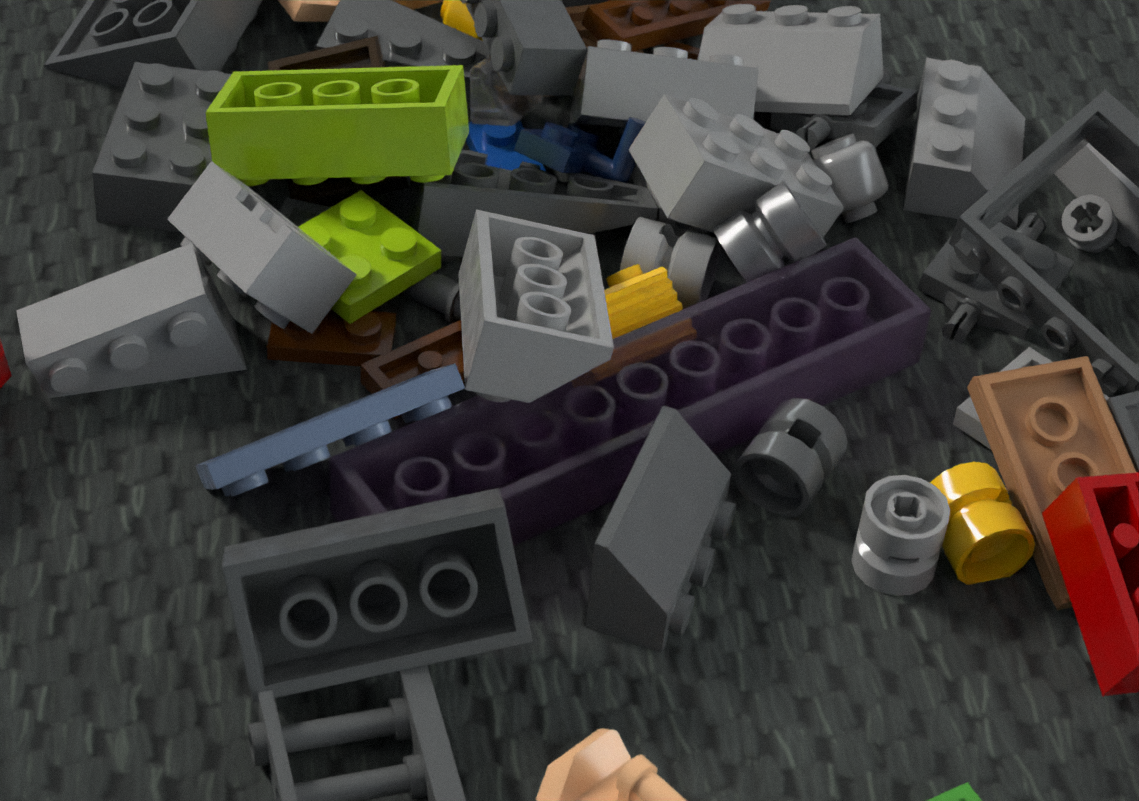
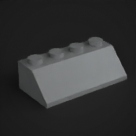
M476 209L458 274L465 390L476 392L482 398L493 402H507L512 399L530 403L609 361L614 345L595 235Z

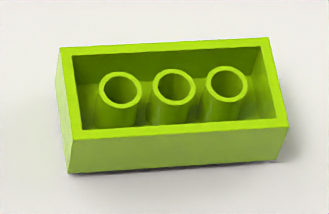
M463 65L237 71L231 74L205 112L212 162L247 186L261 185L270 179H292L294 183L299 185H314L324 182L328 178L351 177V180L355 183L370 184L392 176H409L412 181L421 183L434 182L442 179L445 175H452L469 134Z

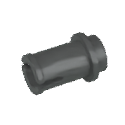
M435 271L404 290L405 297L408 300L418 302L444 314L449 324L461 320L459 281Z

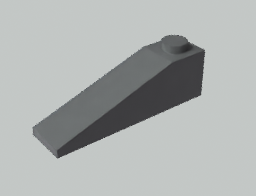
M461 150L452 175H445L440 180L426 183L415 182L410 179L409 226L441 249V262H451L456 260L457 257L464 256L476 209L586 234L633 225L639 217L656 220L658 207L647 187L580 173L570 175L568 182L560 181L553 174L540 170L541 165L523 161L519 168L513 170L488 166V154L470 150Z

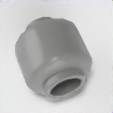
M850 134L811 150L815 165L824 171L832 181L830 187L844 207L840 214H842L845 223L860 220L877 212L874 201L881 198L887 192L889 185L872 143L869 141H857L855 135Z

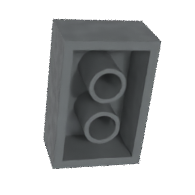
M134 63L92 172L97 222L180 232L167 219L212 161L205 112L231 74L214 70L202 71L170 67L158 63Z

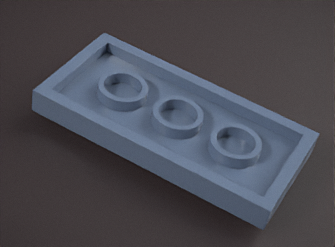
M456 364L436 368L195 466L205 489L222 488L225 496L231 495L232 497L269 482L265 469L282 463L285 472L290 470L296 471L330 457L327 444L342 438L345 447L357 446L392 431L388 423L390 418L401 414L404 423L427 418L451 408L452 405L448 395L464 389L465 386Z

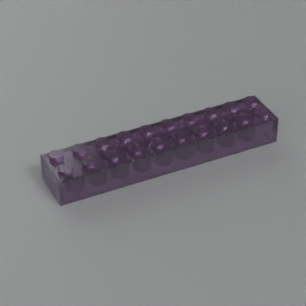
M856 237L614 338V350L609 361L530 403L512 399L507 402H493L478 395L442 412L418 420L330 457V511L338 522L499 488L505 505L514 546L616 500L663 405L676 409L714 454L720 453L757 436L762 426L782 401L792 398L807 399L823 406L918 363L921 357L931 309Z

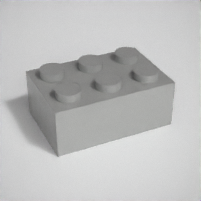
M664 93L628 149L666 217L714 233L713 228L740 210L750 214L756 212L755 200L783 181L797 198L822 238L844 209L830 187L832 184L830 177L815 165V162L808 153L810 147L801 137L788 130H781L780 133L764 129L756 121L742 114H736L734 118L716 112L709 104L697 98H689L688 101H684Z

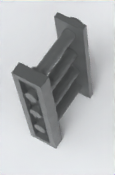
M427 665L399 671V697L389 699L388 707L280 725L273 691L258 693L259 722L247 724L249 747L254 767L268 766L275 801H366L408 793L411 800L423 798L424 801H466ZM393 735L395 742L403 740L408 742L411 755L403 757V764L300 783L293 782L287 756L288 753Z

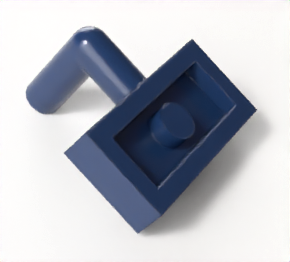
M629 117L617 150L599 143L601 134L586 126L569 123L568 128L557 124L546 123L544 129H521L514 151L561 173L586 172L595 177L628 183L636 165L628 149L646 122Z

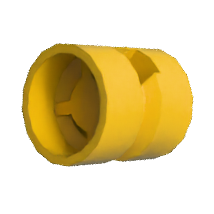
M981 462L959 464L942 472L930 482L943 493L950 507V516L942 548L958 580L966 585L1010 577L1020 570L1031 558L1035 548L1033 535L1019 510L1012 506L1007 489L992 466Z

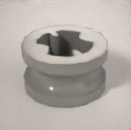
M1095 195L1078 197L1066 206L1062 214V227L1070 243L1078 249L1098 253L1107 249L1116 239L1118 222L1109 203L1102 197ZM1092 215H1097L1101 226L1094 232L1091 227H1088V233L1083 234L1079 222L1086 217L1091 222Z

